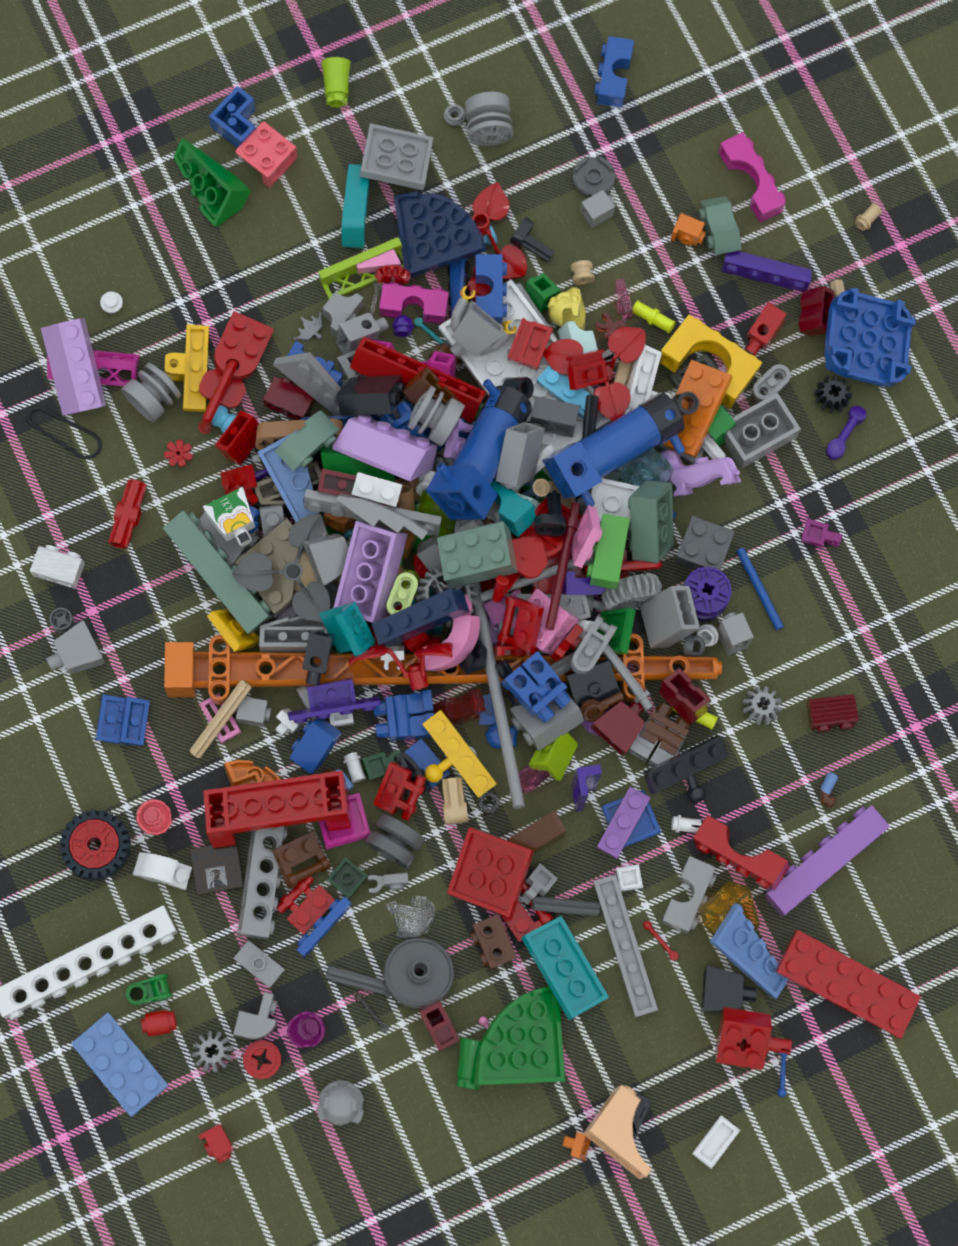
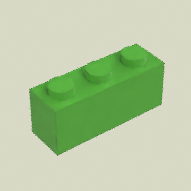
M602 514L600 521L602 536L599 542H595L592 555L595 556L594 562L589 563L587 577H591L590 585L617 590L630 518Z

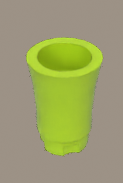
M342 57L326 58L321 61L326 105L333 108L346 106L351 61Z

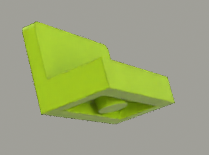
M568 732L560 735L554 742L540 751L536 749L529 766L533 770L548 771L556 781H561L578 743Z

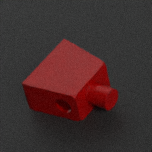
M768 302L749 330L747 336L749 342L744 350L754 356L760 348L766 351L785 324L787 314Z

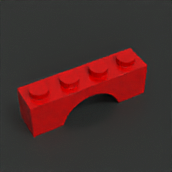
M707 815L693 837L695 845H697L696 849L705 855L711 853L716 856L715 859L724 866L730 864L736 868L735 871L745 878L750 876L756 879L755 882L760 887L776 890L789 869L788 861L768 849L756 856H743L736 853L729 845L730 832L728 826Z

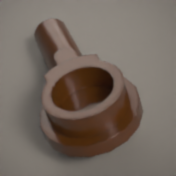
M621 691L602 701L589 699L583 702L580 711L584 720L594 722L604 715V710L625 699Z

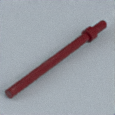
M576 502L571 504L569 518H566L567 531L564 536L545 629L551 631L555 627L574 533L578 530L579 520L577 519L580 504Z

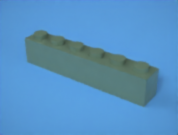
M183 510L166 524L163 529L247 634H254L260 628V625L267 623L273 618L270 613V607L264 600H259L255 595L257 591L249 590L235 580L232 571L237 565L234 564L232 566L227 560L229 558L227 552L222 547L218 548L213 543L215 540L214 536L207 529L204 531L199 525L201 521L194 512L189 513Z

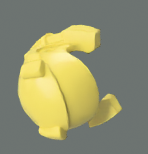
M573 287L550 298L548 303L550 321H553L560 327L566 322L575 321L577 326L584 330L586 311L580 289Z

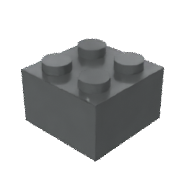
M692 516L674 564L693 571L703 567L721 570L735 531Z

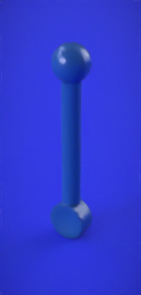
M779 1053L781 1055L780 1088L777 1094L780 1097H785L787 1094L785 1089L787 1054Z

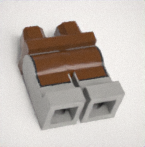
M662 703L656 711H652L628 753L646 762L657 742L660 743L648 763L654 767L677 755L689 732L690 724L681 715L676 723L668 719L672 708Z

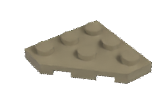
M286 518L235 561L236 565L238 566L246 556L252 553L266 555L272 562L271 570H283L287 563L294 562L299 548L292 546L289 542V532L293 526L290 520ZM271 574L273 585L269 589L259 591L258 593L273 613L278 615L292 603L296 592L294 591L295 581L287 579L284 574Z

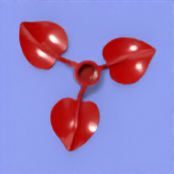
M496 182L485 188L474 200V215L472 219L478 225L477 227L480 229L482 236H488L495 252L502 254L503 262H507V276H503V279L522 278L527 272V262L523 252L513 245H506L500 252L490 231L489 219L499 221L509 212L508 198L500 184Z
M619 328L609 337L608 347L615 355L612 358L611 365L606 366L608 382L598 384L600 387L594 390L593 395L599 397L598 411L611 421L623 416L631 401L629 389L622 383H614V366L618 357L626 364L632 363L640 357L646 343L645 331L642 328ZM561 339L549 345L545 349L543 356L554 371L561 375H568L567 367H569V361H566V357L583 353V347L576 340Z
M441 636L430 637L414 652L418 663L409 665V670L407 671L393 650L382 645L371 646L358 656L353 654L349 660V666L356 661L376 658L388 653L402 671L403 677L409 679L411 690L423 689L429 686L425 670V656H446L452 658L453 644L451 642L440 643L442 641Z

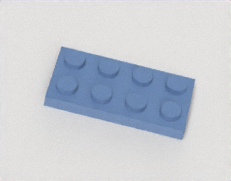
M109 1012L71 1043L130 1117L136 1115L169 1086Z

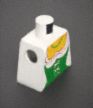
M242 487L203 506L206 516L226 541L236 538L241 547L252 542L248 531L253 529L255 524Z

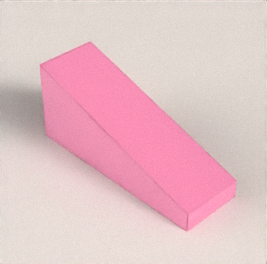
M392 249L357 264L356 268L358 274L376 272L377 269L386 265L401 266V262L395 250Z

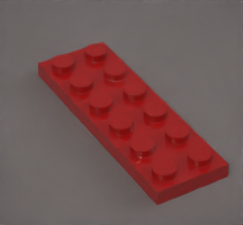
M795 930L775 971L777 974L898 1039H902L921 998L920 995L799 930Z

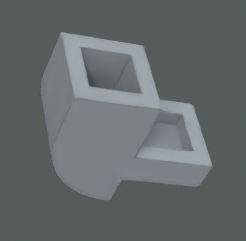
M264 992L258 1015L239 1011L233 1033L235 1036L249 1040H260L269 1036L274 1031L278 1022L269 1018L270 1014H275L278 1001H274V994Z

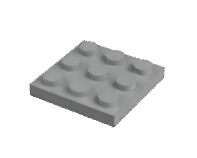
M370 123L359 177L424 191L433 137Z

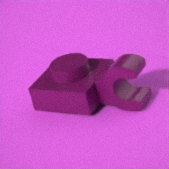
M807 519L801 542L818 547H823L824 542L831 546L839 547L842 534L827 531L829 524Z

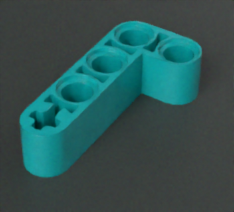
M359 164L348 165L342 215V247L364 249L365 221L370 179L359 177L362 166Z

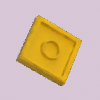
M227 608L212 611L207 616L234 652L259 645V636L256 633L247 634Z

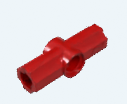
M135 479L127 481L122 500L118 502L115 509V522L108 541L110 545L120 549H128L134 527H137L140 521L141 505L147 484Z

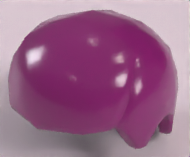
M305 1011L295 1015L288 1023L287 1035L289 1041L298 1048L314 1047L323 1039L326 1027L319 1015L314 1012Z

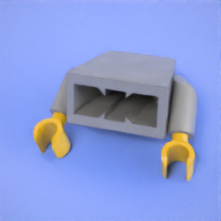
M467 286L463 287L460 290L461 298L458 299L452 311L450 323L452 329L451 337L456 342L450 350L457 357H460L466 350L473 356H477L480 353L486 354L497 351L508 339V334H514L517 331V326H513L509 331L508 325L512 320H506L501 325L473 301L468 303V300L475 296V290H472L470 296H466L465 289Z

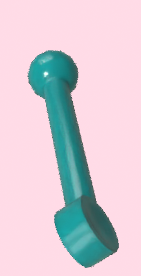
M418 317L414 320L416 327H421L438 343H445L423 324L421 318Z

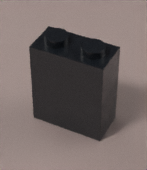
M401 375L351 377L336 395L340 416L392 414L405 397L403 390L406 385L402 382Z

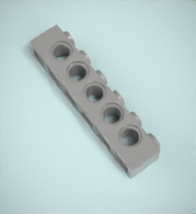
M284 826L251 832L237 936L267 939L269 934H273L275 922L271 919L272 912L276 911L278 898L275 897V890L280 886L281 874H278L279 866L272 850L264 847L263 840L264 838L270 839L273 842L272 849L282 845V842H285L287 837V828H284ZM261 861L269 864L270 870L268 873L261 871ZM258 884L266 887L267 893L265 896H260L257 893ZM255 907L263 911L264 915L261 920L254 917L253 911Z

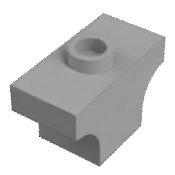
M335 291L322 308L323 316L332 323L330 326L331 335L337 338L339 324L358 317L357 314L364 307L362 296L356 293L351 297H344Z

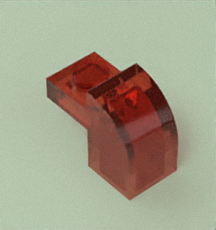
M480 689L472 690L461 697L445 698L433 705L435 714L442 710L453 726L480 718L481 713L486 711Z

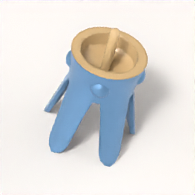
M534 479L535 481L525 483V486H529L531 489L524 492L523 495L528 497L535 495L534 499L536 501L541 496L547 495L550 486L545 479Z

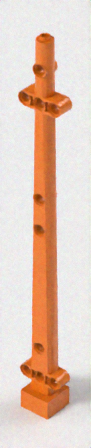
M631 634L630 642H634L638 649L634 651L628 649V654L618 656L626 668L628 664L637 666L638 672L631 674L643 691L645 689V680H664L674 672L673 664H680L683 667V672L691 680L717 679L718 675L722 674V662L718 661L717 657L644 656L643 640L637 634ZM222 635L212 637L209 643V652H196L193 642H165L164 688L168 697H196V688H208L211 700L215 704L222 705L230 696L231 687H236L241 680L248 682L251 687L308 686L311 684L306 683L308 671L302 669L305 653L231 652L230 645ZM218 643L226 645V649L222 652L215 651L214 647ZM332 653L328 672L321 674L320 683L352 678L353 685L410 684L409 679L403 677L402 671L397 670L395 661H390L388 670H385V660H381V656L359 660L349 666V660L353 653ZM405 654L404 660H401L406 671L409 670V665L418 663L417 656H414V654ZM504 655L495 656L496 664L500 660H507L512 670L515 671L531 656ZM541 655L549 666L556 662L551 658V655ZM314 656L313 661L316 664H320L321 659ZM600 656L597 662L603 661L608 658L606 656ZM611 664L616 681H621L622 695L625 701L632 703L636 696L629 694L627 690L629 686ZM222 665L226 667V671L223 674L214 673L215 667ZM269 665L272 667V671L269 674H262L260 672L261 667ZM458 665L455 666L456 671L451 674L444 670L426 671L429 684L488 683L485 668L466 675ZM573 669L558 676L561 682H567L565 674L572 672ZM224 688L226 692L222 697H216L213 694L215 689Z

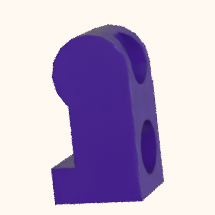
M566 572L562 594L598 595L603 593L606 588L590 585L591 577L575 578V572Z

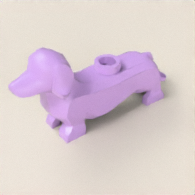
M666 449L660 452L659 459L651 463V467L655 469H667L669 482L676 486L674 496L693 494L692 488L703 487L720 477L722 478L720 480L721 485L741 482L738 476L740 471L729 457L709 460L708 457L695 459L696 464L687 466L681 461L680 455L675 450Z

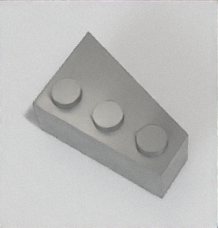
M300 616L290 619L288 617L260 625V652L305 653L308 636L312 630L328 632L321 622L306 620Z

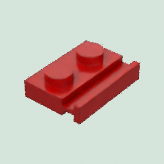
M522 318L507 360L515 361L517 364L538 371L553 328Z
M604 349L566 357V361H569L567 371L570 390L608 382L606 362L602 357Z

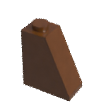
M556 810L507 840L534 850V855L563 839L567 830Z

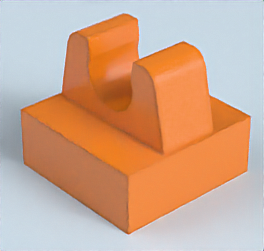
M577 1132L575 1139L565 1136L562 1146L572 1149L570 1156L585 1161L591 1140L583 1133Z

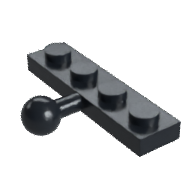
M716 735L644 771L643 774L650 794H656L686 779L689 786L687 791L688 799L693 803L702 802L705 798V790L702 786L698 785L694 774L728 757L722 736Z

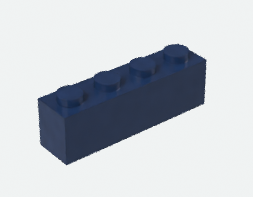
M450 588L372 623L378 644L392 647L470 611L463 590Z

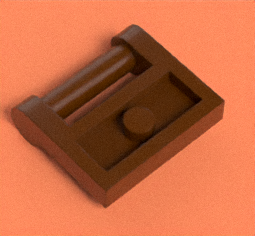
M315 831L305 833L272 849L284 881L289 888L298 885L299 881L319 871L325 872L331 868ZM312 857L315 858V864L292 873L291 867Z

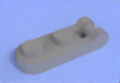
M600 616L596 617L571 658V667L578 674H587L592 670L617 629L613 624L608 625L605 623L604 619ZM597 629H599V630H601L602 632H604L605 635L603 636V635H601L600 633H598V632H597Z

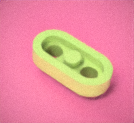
M405 572L396 578L386 603V609L390 615L411 606L418 587V581L413 574ZM403 581H407L410 584L408 589L402 587ZM394 603H400L402 606L401 610H395L393 607Z

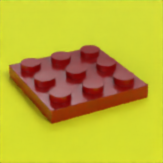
M469 827L447 894L501 915L512 917L534 850Z

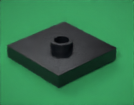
M609 659L597 662L587 674H578L575 671L565 674L573 700L579 708L586 700L595 699L602 701L620 692Z

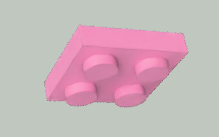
M588 505L578 525V530L574 533L571 547L573 564L580 568L583 567L586 560H590L595 542H599L602 536L597 508Z

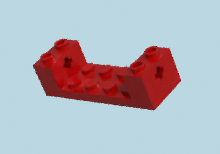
M343 771L204 790L206 833L213 848L236 845L235 833L325 820L329 832L352 828L348 786Z

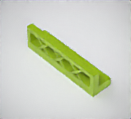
M397 237L318 271L319 281L328 299L333 295L328 285L334 282L343 284L341 290L337 292L342 296L378 282L375 279V275L369 273L358 274L356 265L394 249L402 262L401 267L404 268L402 244ZM353 274L363 276L361 282L357 284L348 282L350 275Z

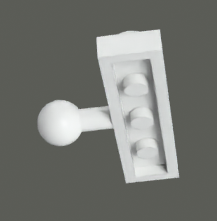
M645 345L640 357L634 362L628 385L631 401L625 414L658 394L652 388L662 352ZM664 392V393H666L671 399L674 397L671 393Z

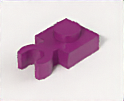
M516 590L511 595L516 596L521 593V590ZM506 596L498 603L492 600L484 604L494 625L502 622L504 619L507 605L505 604Z

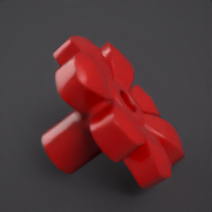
M177 440L176 445L173 442H169L166 445L169 451L164 452V457L169 459L170 466L175 467L178 463L179 467L182 468L186 466L185 460H192L193 455L188 453L192 450L189 443L184 445L183 440Z

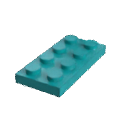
M562 916L521 938L568 1020L575 1018L609 998Z

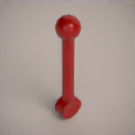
M645 921L643 923L644 929L649 930L669 953L670 960H677L679 957L678 953L670 949L653 929L650 921Z

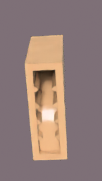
M621 1085L614 1089L583 1134L638 1179L647 1177L652 1169L641 1158L633 1139V1117L641 1100L636 1096L637 1094L632 1088Z

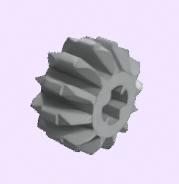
M766 686L763 692H761L759 687H755L754 693L751 691L747 693L749 699L743 700V704L748 706L744 708L743 712L751 713L748 717L749 721L753 720L754 717L757 718L756 725H760L762 719L766 725H769L770 719L775 721L778 718L776 713L782 711V708L777 706L781 703V699H774L777 692L772 691L769 694V689ZM760 702H763L762 705L764 703L767 705L765 710H762V707H758Z
M208 1031V1040L200 1035L199 1039L203 1042L202 1045L194 1043L193 1047L200 1049V1051L192 1053V1056L201 1057L196 1062L197 1066L206 1062L204 1071L207 1072L212 1064L213 1072H218V1063L225 1069L227 1065L223 1062V1059L232 1060V1057L227 1055L226 1052L233 1051V1047H224L230 1040L226 1037L220 1042L221 1032H218L215 1039H213V1033ZM214 1045L217 1046L218 1055H213L212 1058H209L208 1048L212 1049Z

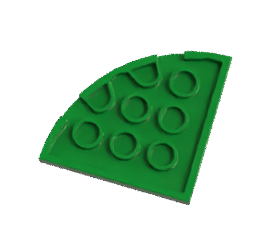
M550 987L532 990L519 996L495 1016L487 1028L478 1050L475 1065V1086L565 1082L560 1004Z

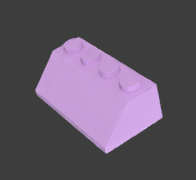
M85 318L41 328L62 415L106 406Z
M357 415L347 421L332 449L412 481L432 470L438 445L431 443L427 438L413 436L407 430L391 427V424L388 422L376 421L370 415Z
M355 522L334 608L356 602L366 621L374 623L387 616L386 603L398 574L408 533L402 531L397 533L389 527L380 525L373 527L366 522Z

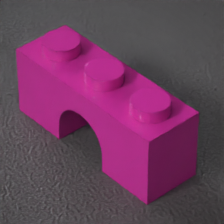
M395 282L383 284L379 307L380 316L396 318L402 315L406 306L416 304L424 311L423 322L443 324L446 321L449 292H445L440 288H433L432 290L423 289L418 285L410 287L401 286Z

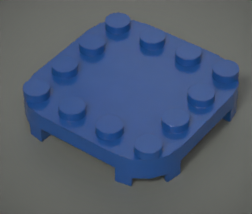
M850 288L834 297L828 312L824 350L826 368L840 376L882 387L894 386L901 382L911 371L912 366L908 365L911 328L916 325L915 317H912L909 310L904 306L905 302L899 299L893 302L859 293V288Z

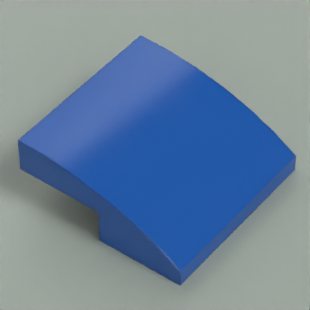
M102 695L95 741L143 746L150 700Z

